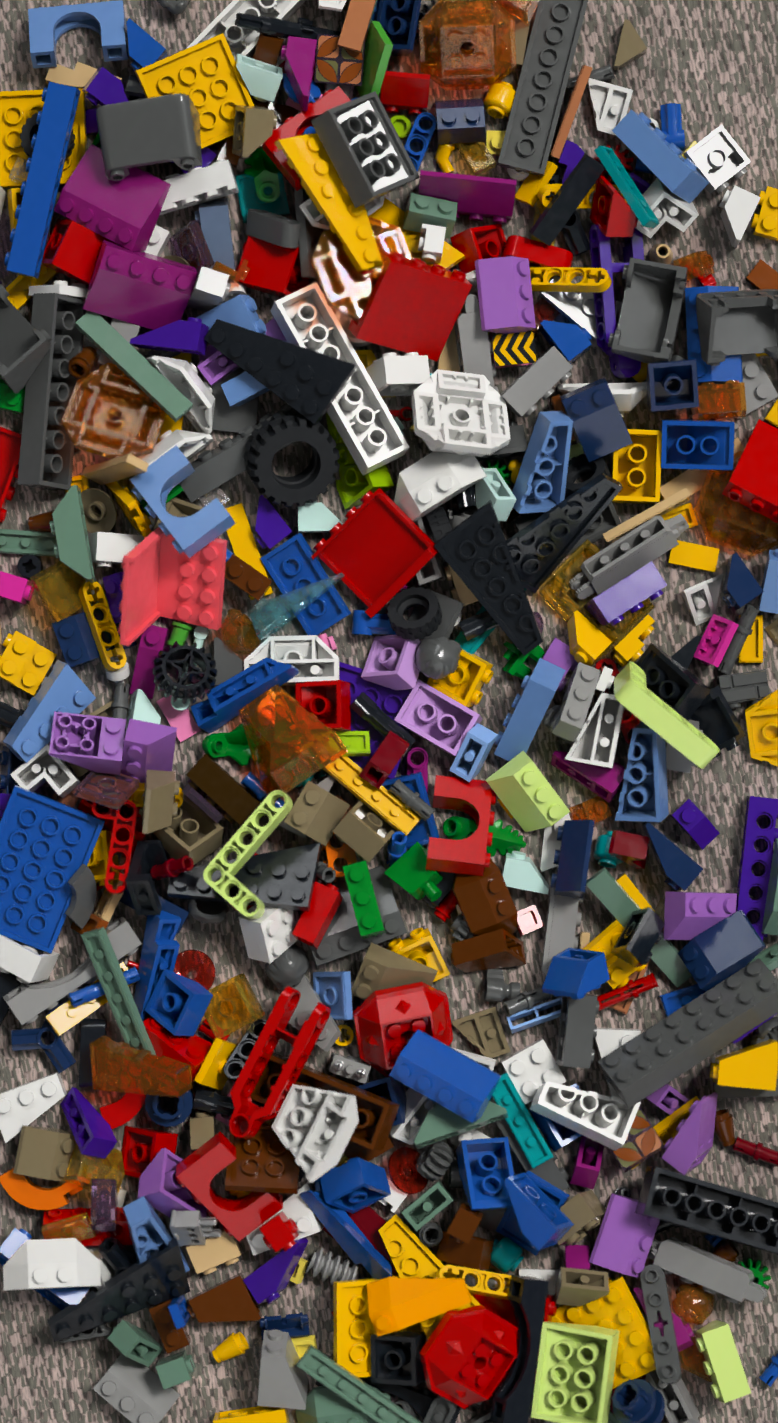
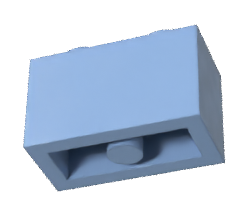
M477 723L468 731L449 771L471 782L479 774L498 734Z

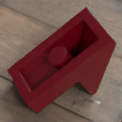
M613 830L609 854L636 869H645L649 838Z

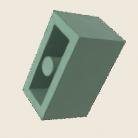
M411 193L405 209L403 229L420 233L422 223L446 227L445 238L449 239L456 222L458 202Z
M438 1180L402 1210L401 1213L413 1228L418 1231L454 1200V1197Z
M125 1320L117 1324L108 1337L124 1356L147 1367L164 1349L146 1330Z
M186 1350L159 1359L156 1364V1370L163 1389L191 1380L195 1371L194 1368H196L192 1355H187Z

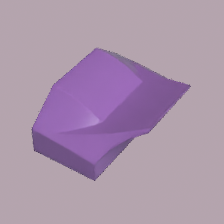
M211 344L206 347L205 355H199L200 362L197 366L211 387L240 367Z

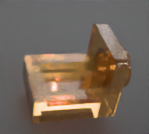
M697 251L673 261L675 266L687 268V282L704 275L714 274V261L711 255L708 254V251Z
M244 259L238 271L216 261L212 270L228 274L229 280L238 283L240 279L245 280L250 270L247 267L249 261Z
M600 796L569 808L572 820H595V824L612 816L606 800Z

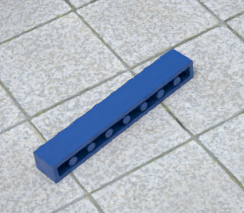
M49 82L48 87L43 89L42 101L44 106L43 110L39 111L36 124L39 125L37 134H34L32 137L31 148L34 150L32 158L27 160V181H23L20 195L23 196L22 203L17 206L15 212V219H18L16 229L13 228L10 234L12 247L11 251L7 252L4 265L7 266L6 270L10 273L39 278L81 92L76 87Z

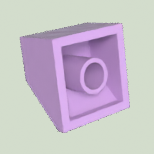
M396 634L375 636L361 678L393 690L414 689L420 673L415 659L416 651L421 641L418 639L405 640Z

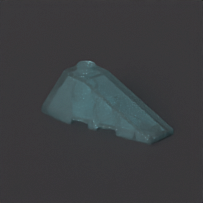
M336 574L269 600L266 598L260 600L254 605L256 610L250 614L259 640L276 634L345 577L344 574Z

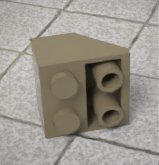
M592 1190L578 1193L560 1207V1210L574 1225L559 1240V1246L563 1244L570 1246L574 1242L577 1244L587 1236L586 1231L592 1228L596 1229L602 1224L606 1209Z

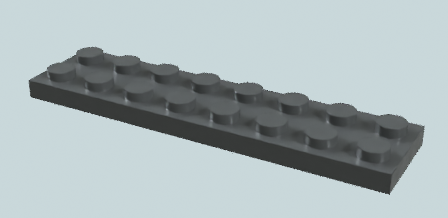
M539 0L497 165L544 176L588 0Z

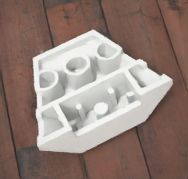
M292 1084L271 1127L285 1148L289 1149L296 1158L295 1162L297 1165L301 1166L305 1171L309 1182L313 1183L338 1164L359 1122L356 1096Z

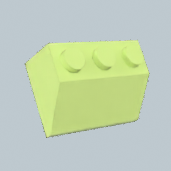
M524 751L486 779V782L524 832L551 827L570 812Z
M715 1320L697 1330L698 1338L695 1339L699 1352H703L705 1358L703 1367L706 1374L711 1376L713 1384L710 1387L714 1398H718L719 1401L726 1403L751 1394L729 1324Z

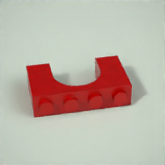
M339 86L333 90L326 91L322 98L315 103H309L307 111H302L296 116L287 118L283 125L273 130L272 136L262 144L264 152L296 191L303 188L301 179L295 169L290 168L286 162L288 161L282 149L279 150L275 142L279 139L303 135L306 128L313 127L312 120L331 108L351 101Z
M436 775L432 808L464 812L475 821L477 830L470 837L461 840L429 837L426 870L483 876L484 868H489L491 853H486L487 846L491 847L493 832H488L489 826L494 824L495 812L490 811L491 805L496 803V794L486 781L473 779L471 782H468L463 778Z
M318 878L315 879L309 911H303L292 932L297 940L316 949L343 900L342 895L338 892V887L330 883H326V885L318 883Z
M220 1131L176 1165V1180L181 1187H186L191 1192L193 1199L198 1204L202 1203L207 1208L210 1217H216L230 1237L234 1236L238 1241H241L283 1208V1196L280 1193L251 1192L241 1199L230 1200L220 1197L212 1190L210 1183L214 1176L236 1160V1147Z

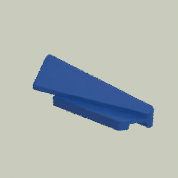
M267 657L214 687L207 694V700L190 707L198 727L208 733L216 731L299 674L298 669L291 664L277 662Z
M161 910L160 915H147L138 970L140 981L136 983L134 1001L142 1021L149 1015L145 1008L163 970L174 971L180 944L177 940H174V937L182 919Z
M309 1190L300 1194V1197L355 1264L361 1263L374 1279L392 1276L391 1263L374 1248L344 1210L325 1203L323 1192Z

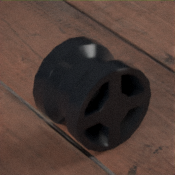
M27 554L19 559L17 568L23 577L34 579L41 574L43 565L38 557Z

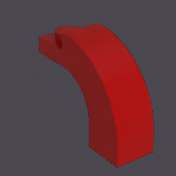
M127 1047L122 1048L120 1051L129 1075L128 1090L121 1099L100 1107L102 1117L111 1126V1129L127 1123L140 1111L150 1089L148 1065L140 1068L134 1066Z

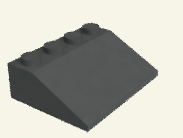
M376 91L331 108L311 121L355 208L419 178Z
M383 865L372 868L369 872L386 933L362 939L346 879L334 882L332 885L339 888L338 892L342 895L343 900L318 948L310 946L317 966L368 948L371 942L378 944L407 933L389 881L384 873ZM297 910L299 917H301L303 911Z

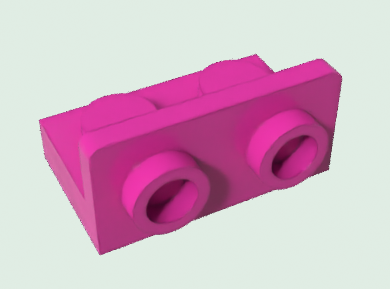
M713 614L693 657L706 665L718 668L739 625Z

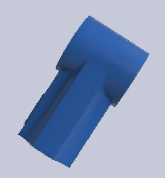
M667 103L660 105L661 131L667 136L665 140L669 144L674 143L681 151H684L685 134L684 130H682L681 104Z
M353 610L351 634L369 636L373 634L395 635L387 614H376L370 618L364 610Z

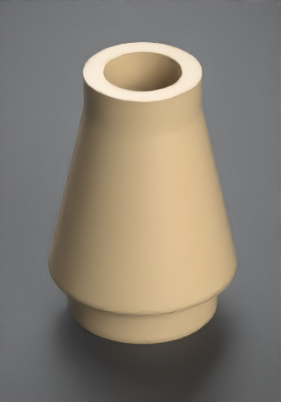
M660 243L651 248L649 258L652 262L670 264L673 252L668 245ZM663 249L666 255L661 256L658 251Z

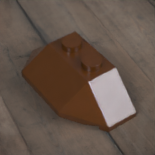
M491 858L489 868H484L483 876L455 873L452 891L471 933L479 936L499 929H504L510 934L517 932L518 912L500 869Z

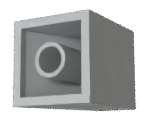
M264 1330L257 1406L306 1410L309 1379L306 1372L297 1367L300 1359L288 1332Z

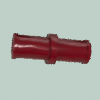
M188 855L178 859H167L163 864L155 865L151 868V876L153 879L156 878V881L166 877H177L180 873L193 869V860Z
M737 1136L732 1151L753 1157L752 1160L754 1161L761 1160L778 1167V1151L764 1147L763 1143L758 1142L756 1144Z

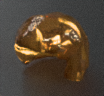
M233 608L228 610L227 616L221 624L220 632L222 639L231 651L246 655L253 652L260 645L265 629L260 622L250 620L246 614Z
M695 1282L694 1284H681L676 1290V1297L671 1305L672 1310L678 1316L683 1317L686 1323L702 1325L713 1311L714 1294L704 1291L702 1289L703 1286Z

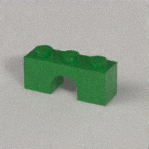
M366 860L342 866L362 939L386 933Z

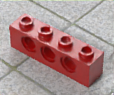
M79 1207L75 1209L57 1208L44 1210V1239L76 1238L83 1246H99L103 1243L104 1239L112 1236L114 1239L117 1238L122 1245H133L123 1207Z

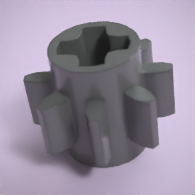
M459 914L450 926L454 931L452 936L458 941L472 938L475 935L469 931L462 914Z

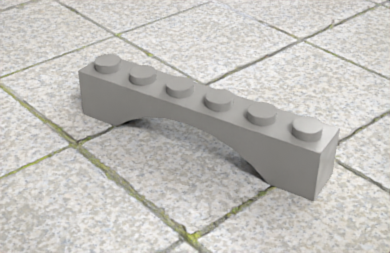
M123 916L106 927V933L117 960L125 955L130 956L138 950V946L142 944ZM89 956L77 969L60 979L39 984L22 983L3 996L21 1025L25 1023L30 1024L39 1017V1013L45 1009H53L58 1005L60 999L65 996L69 997V993L79 990V986L85 982L90 983L94 981L98 976Z

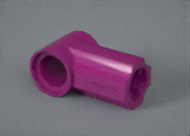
M412 747L407 753V775L421 772L428 794V754L422 747ZM415 751H420L424 754V760L420 764H414L410 759L411 754Z

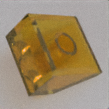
M61 561L29 578L52 620L59 622L83 607L79 597V588L86 581L81 575ZM90 589L86 591L87 594L93 595Z
M244 973L209 990L213 997L204 1016L217 1038L221 1039L265 1016Z
M76 1143L64 1180L104 1197L118 1196L125 1174L122 1151L113 1148L108 1156L102 1159L81 1154Z

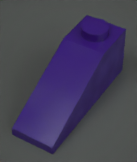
M188 317L187 321L178 320L131 338L130 344L143 349L205 355L207 341L204 340V337L208 333L209 327L202 323V319Z
M72 1087L61 1102V1107L79 1150L83 1155L105 1159L117 1143L111 1126L80 1091Z
M307 1238L296 1240V1244L285 1252L282 1250L243 1279L258 1304L264 1302L271 1304L281 1297L279 1293L287 1287L309 1242Z

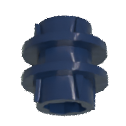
M163 1078L155 1082L148 1090L145 1098V1109L149 1117L156 1124L165 1127L176 1126L183 1123L191 1114L194 1102L193 1093L188 1085L185 1087L175 1078ZM165 1092L178 1096L180 1100L178 1110L173 1112L172 1110L161 1108L159 1104L161 1102V1094Z
M629 1379L627 1382H623L617 1387L613 1397H611L613 1400V1413L621 1423H661L664 1414H666L664 1411L665 1400L661 1392L643 1379Z

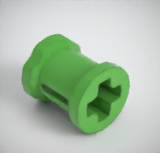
M172 621L173 629L170 639L166 641V644L173 646L177 641L182 646L193 627Z

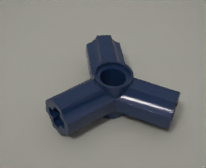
M58 1003V1005L51 1009L48 1014H50L52 1011L60 1007L62 1004ZM46 1019L41 1028L11 1030L12 1051L43 1049L59 1074L76 1063V1060L60 1036H57ZM45 1031H50L55 1036L54 1042L50 1045H46L41 1041V1035Z

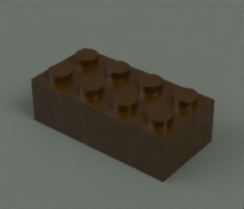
M204 754L186 774L190 778L187 783L198 792L202 789L207 794L205 799L214 808L219 805L225 811L222 815L232 824L237 822L242 826L261 804L207 754ZM268 815L260 818L259 825L261 827L268 824ZM252 834L246 835L249 840L253 839Z

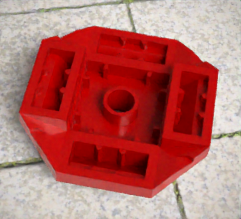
M423 982L374 991L360 1007L358 1006L353 1011L359 1057L385 1077H389L400 1053L418 1029L448 1046L453 1041L449 1003L446 993L436 990Z
M482 1305L468 1307L460 1311H447L420 1351L427 1387L463 1409L474 1403L487 1401L500 1381L505 1378L506 1372L518 1356V1327Z

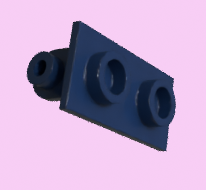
M3 746V751H0V765H2L0 793L9 794L10 790L11 794L14 786L19 785L10 774L14 772V768H19L23 761L17 759L7 746Z
M303 1312L286 1315L284 1318H281V1315L269 1317L266 1315L260 1319L262 1340L264 1330L288 1332L291 1338L310 1336L308 1314H303Z

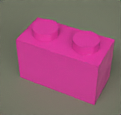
M0 571L1 598L26 605V601L32 600L35 588L32 587L31 581Z

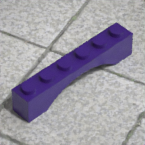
M99 67L82 90L87 94L85 98L95 106L98 103L103 106L128 101L122 81L104 67ZM208 147L202 148V166L196 167L204 168L209 166L217 154ZM180 169L183 174L188 173V170Z

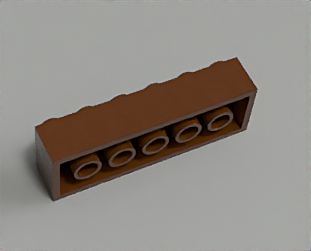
M273 1052L251 1095V1099L263 1104L266 1103L272 1092L270 1089L272 1085L275 1086L283 1070L281 1067L283 1063L286 1064L288 1058ZM304 1065L295 1084L356 1096L359 1122L350 1141L371 1150H384L400 1105Z

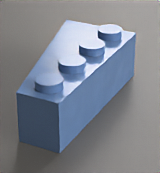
M631 109L612 131L672 193L691 203L710 182L696 170L698 167L690 159H685L681 155L682 151L674 143L669 144L665 140L667 136L658 127L654 129L650 125L652 121L643 112L638 114Z
M563 411L539 412L512 490L513 495L517 499L513 508L519 514L547 512L565 499L573 420Z
M539 658L531 677L526 675L520 688L524 689L523 694H517L511 707L515 708L514 713L508 712L503 722V726L506 729L504 733L501 731L498 733L494 742L497 745L494 755L510 761L522 751L527 752L566 671L565 669Z
M58 659L53 665L54 668L49 676L45 677L41 683L42 686L35 697H32L27 704L29 706L23 715L19 716L3 740L4 744L17 759L25 763L31 760L51 741L54 711L80 714L96 699L70 666Z
M641 721L633 728L627 757L628 762L624 771V782L619 796V807L616 812L615 821L662 822L669 815L665 739Z
M145 1196L123 1207L137 1263L142 1264L151 1258L150 1254L158 1249L160 1252L170 1246L169 1241L174 1238ZM180 1248L185 1267V1272H188L190 1268L186 1261L184 1253Z

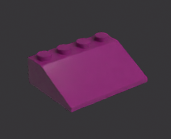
M92 144L63 187L54 211L131 251H146L171 184L138 167L129 168V175L121 181L109 180L105 174L102 149Z
M421 170L418 194L458 202L456 219L460 215L469 216V220L473 221L493 218L492 222L505 224L507 220H512L517 180Z
M103 240L82 309L154 330L181 320L191 297L198 272L195 267L142 251H131L119 244Z

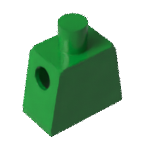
M418 841L384 872L417 900H421L426 895L433 902L442 895V891L436 885L442 881L443 876L440 871L426 870L427 850Z

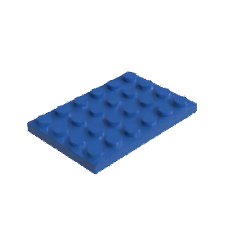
M17 785L14 786L0 821L1 935L47 953H52L67 916L65 912L70 906L72 898L71 887L68 881L82 864L87 866L105 820Z

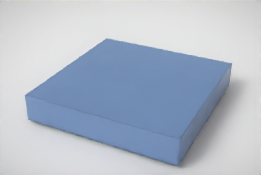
M350 971L313 972V989L319 995L322 1004L330 1007L332 1018L334 1020H352Z

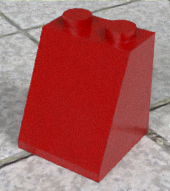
M57 219L46 243L42 265L89 286L103 240L112 241L73 220Z
M248 235L247 241L242 248L243 254L240 263L235 270L234 281L242 283L248 288L279 298L288 296L310 284L311 279L301 276L298 247H281Z

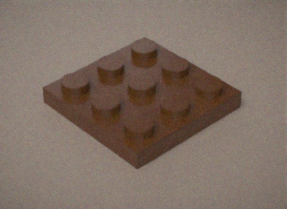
M261 1125L255 1137L251 1139L235 1137L230 1131L229 1141L236 1147V1160L226 1167L225 1190L298 1194L300 1166L295 1162L296 1158L291 1151L285 1148L271 1127L272 1125Z

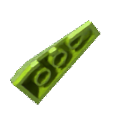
M327 413L328 432L335 440L340 456L337 460L340 464V480H336V486L344 508L350 509L363 504L360 500L370 490L373 493L379 488L384 493L390 490L394 484L387 466L384 465L363 476Z

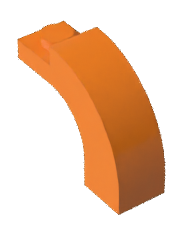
M14 1168L0 1175V1183L10 1197L19 1204L36 1210H52L67 1205L70 1201L66 1194L69 1192L70 1196L78 1193L83 1190L81 1185L86 1182L80 1173L57 1187L44 1188L33 1183L28 1176L13 1173Z

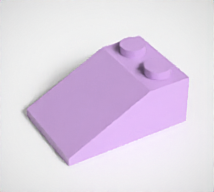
M418 679L394 721L444 752L456 757L468 731L477 723L480 724L483 718L478 713Z

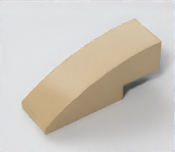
M78 61L74 70L57 64V67L49 68L45 81L47 84L53 82L76 88H84L97 69Z

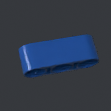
M423 112L417 116L404 146L417 173L436 131V118L428 112ZM422 120H429L432 123V127L429 130H423L420 128L419 123ZM413 142H420L423 145V149L420 152H414L411 150L410 145Z

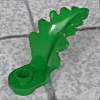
M257 148L250 154L252 157L244 160L245 164L251 165V167L244 170V173L254 177L258 198L265 203H271L277 200L280 195L277 174L280 170L263 149ZM270 186L273 191L271 194H266L263 191L264 188Z
M240 724L230 733H214L205 737L202 748L204 753L212 758L230 756L241 766L248 765L249 758L256 764H260L261 755L266 760L271 759L270 753L277 756L278 750L281 752L283 746L286 745V740L282 739L281 734L277 736V731H273L270 734L269 728L265 729L261 734L260 726H254L249 732L247 725Z
M458 816L448 818L443 824V832L451 840L468 838L477 830L474 820ZM501 819L496 820L493 826H489L488 832H493L491 847L487 846V852L491 853V857L496 854L497 849L502 856H505L506 850L512 854V851H520L521 848L526 846L523 836H518V830L511 832L513 828L511 825L502 829L503 821Z

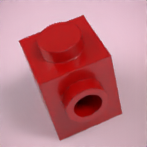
M283 1211L259 1228L264 1235L263 1241L269 1249L273 1248L275 1252L283 1249L284 1252L296 1244L294 1239L299 1235L296 1223L293 1219H288Z

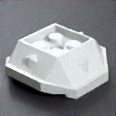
M437 369L429 379L414 390L411 400L415 435L421 437L431 451L454 453L460 456L482 457L486 454L490 455L508 445L510 430L506 401L490 386V382L484 375Z

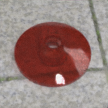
M185 950L179 953L173 972L189 978V973L196 971V978L191 980L198 982L205 989L209 990L214 983L216 974L215 966L210 957L199 950Z
M409 1147L399 1148L391 1154L388 1161V1173L392 1183L401 1192L417 1194L426 1187L428 1180L422 1177L417 1172V1169H415L420 1153Z

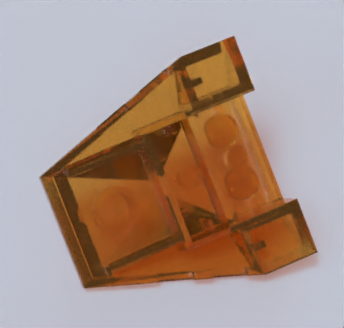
M277 684L239 710L258 779L267 795L275 790H281L286 794L289 793L297 785L348 752L332 728L325 726L317 719L316 715L309 713L300 705V702Z

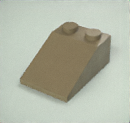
M183 794V803L177 808V817H172L171 826L154 831L153 833L161 841L163 847L172 858L178 859L188 855L189 858H192L195 865L221 847L224 828ZM143 807L139 809V814L141 816L143 812Z
M371 942L351 989L352 995L366 1000L377 990L423 982L432 986L438 971Z

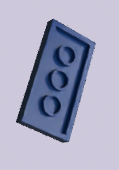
M298 533L260 559L307 635H319L350 615L351 612L318 559L311 558L314 553L302 533Z

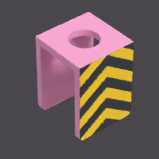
M532 331L492 335L489 338L492 340L493 347L491 361L496 369L531 365L536 362L534 333Z

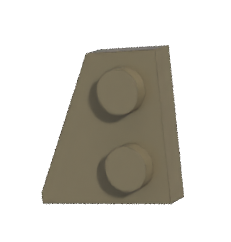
M495 1006L452 1020V1024L485 1057L494 1058L511 1052Z

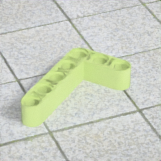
M630 661L614 678L615 698L699 768L704 769L720 752V749L712 740L647 688L646 674L637 664Z
M281 790L272 791L208 864L203 873L206 883L241 914L250 919H258L264 914V903L234 876L291 811L293 801L289 795ZM279 797H284V805L281 808H276L275 801ZM268 815V824L261 827L259 825L260 818ZM247 834H252L253 841L249 845H244V837ZM236 852V861L231 864L228 863L229 854ZM220 870V880L213 882L212 874ZM233 886H238V895L233 898L230 897V889ZM255 901L257 904L256 910L253 913H248V904Z

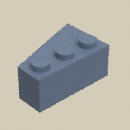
M228 198L199 204V211H195L196 223L201 225L202 236L205 240L201 242L202 244L199 245V249L205 244L207 245L209 250L208 256L210 253L212 258V265L208 267L209 269L228 274L229 277L235 276Z

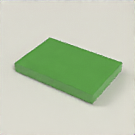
M371 21L363 48L362 60L359 62L362 63L361 82L354 84L360 97L376 91L379 97L392 52L393 44L379 21Z

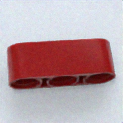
M511 235L507 238L502 256L528 258L529 267H571L573 261V254L566 249L552 245L549 246L545 243L517 235Z

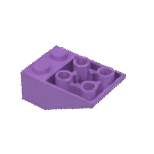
M54 711L49 755L97 773L120 775L126 719Z
M716 1092L709 1096L704 1095L700 1101L696 1100L688 1110L691 1113L687 1120L684 1118L676 1128L678 1134L675 1138L671 1137L663 1148L666 1151L661 1158L683 1175L699 1166L713 1146L718 1096Z

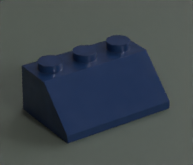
M380 0L376 21L380 22L393 44L390 56H408L413 51L421 0Z
M565 820L563 827L558 826L557 841H561L560 850H555L553 863L558 864L557 874L552 873L550 888H555L554 895L583 898L586 889L595 820Z

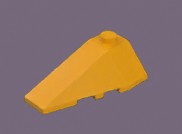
M388 1276L367 1284L369 1316L377 1337L401 1330L472 1302L464 1278L436 1277L435 1279H420V1277L398 1278V1276Z

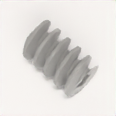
M320 1247L314 1252L305 1274L310 1269H313L314 1278L319 1273H322L321 1281L324 1282L328 1277H331L330 1285L333 1286V1281L355 1280L358 1274V1264L354 1263L349 1267V1259H346L341 1264L340 1255H337L332 1260V1252L328 1251L323 1255V1247Z

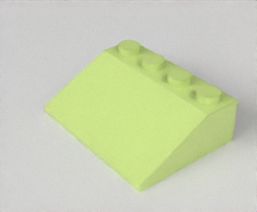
M543 1322L531 1418L556 1423H608L620 1330L591 1325Z

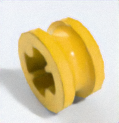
M338 1025L340 1031H342V1028L347 1030L350 1038L348 1041L345 1039V1042H340L338 1037L335 1043L339 1046H347L353 1040V1030L348 1025Z

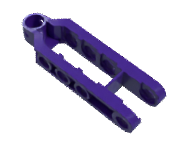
M592 225L589 233L591 268H604L611 278V286L606 291L593 293L597 346L609 356L610 368L614 376L619 379H627L635 376L640 371L641 362L612 353V348L608 347L610 333H615L616 331L612 273H622L624 265H629L630 258L644 260L643 234L634 228L633 237H624V263H612L610 237H606L600 231L598 225Z

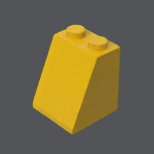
M769 1039L716 1057L715 1063L710 1065V1077H712L713 1082L717 1085L776 1091L778 1041Z

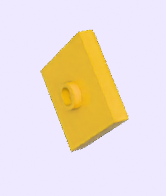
M216 1037L194 1081L222 1091L228 1079L224 1072V1066L238 1045Z

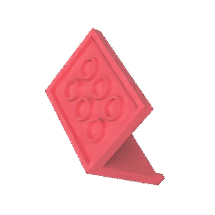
M158 526L142 542L135 546L133 550L125 555L122 560L124 578L120 586L121 591H123L122 601L119 606V612L121 613V622L118 627L120 644L125 646L131 645L160 616L219 630L222 622L227 540L216 538L192 557L188 558L185 552L179 554L171 542L175 539L172 535L169 534L166 537Z

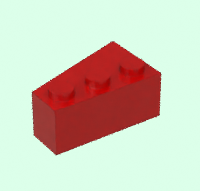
M152 1016L143 1021L158 1058L154 1063L185 1087L192 1083L213 1043L195 1034L194 1036H174Z

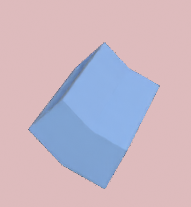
M562 997L534 1006L533 1009L520 1011L510 1017L506 1016L511 1033L513 1034L559 1018L561 1010L539 1017L538 1012L562 1004ZM535 1013V1019L512 1026L511 1021Z

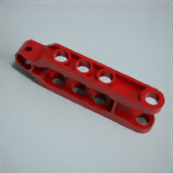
M287 986L282 991L230 1092L234 1111L230 1118L229 1129L235 1137L251 1139L255 1137L263 1122L276 1118L292 1084L296 1083L330 1016V1007L317 1002L318 1005L314 1008L308 1021L305 1020L298 1036L285 1030L298 1005L301 993L290 986ZM281 1038L292 1044L294 1049L286 1064L283 1063L281 1067L283 1070L275 1086L272 1085L270 1089L272 1092L264 1107H259L252 1103L251 1095Z

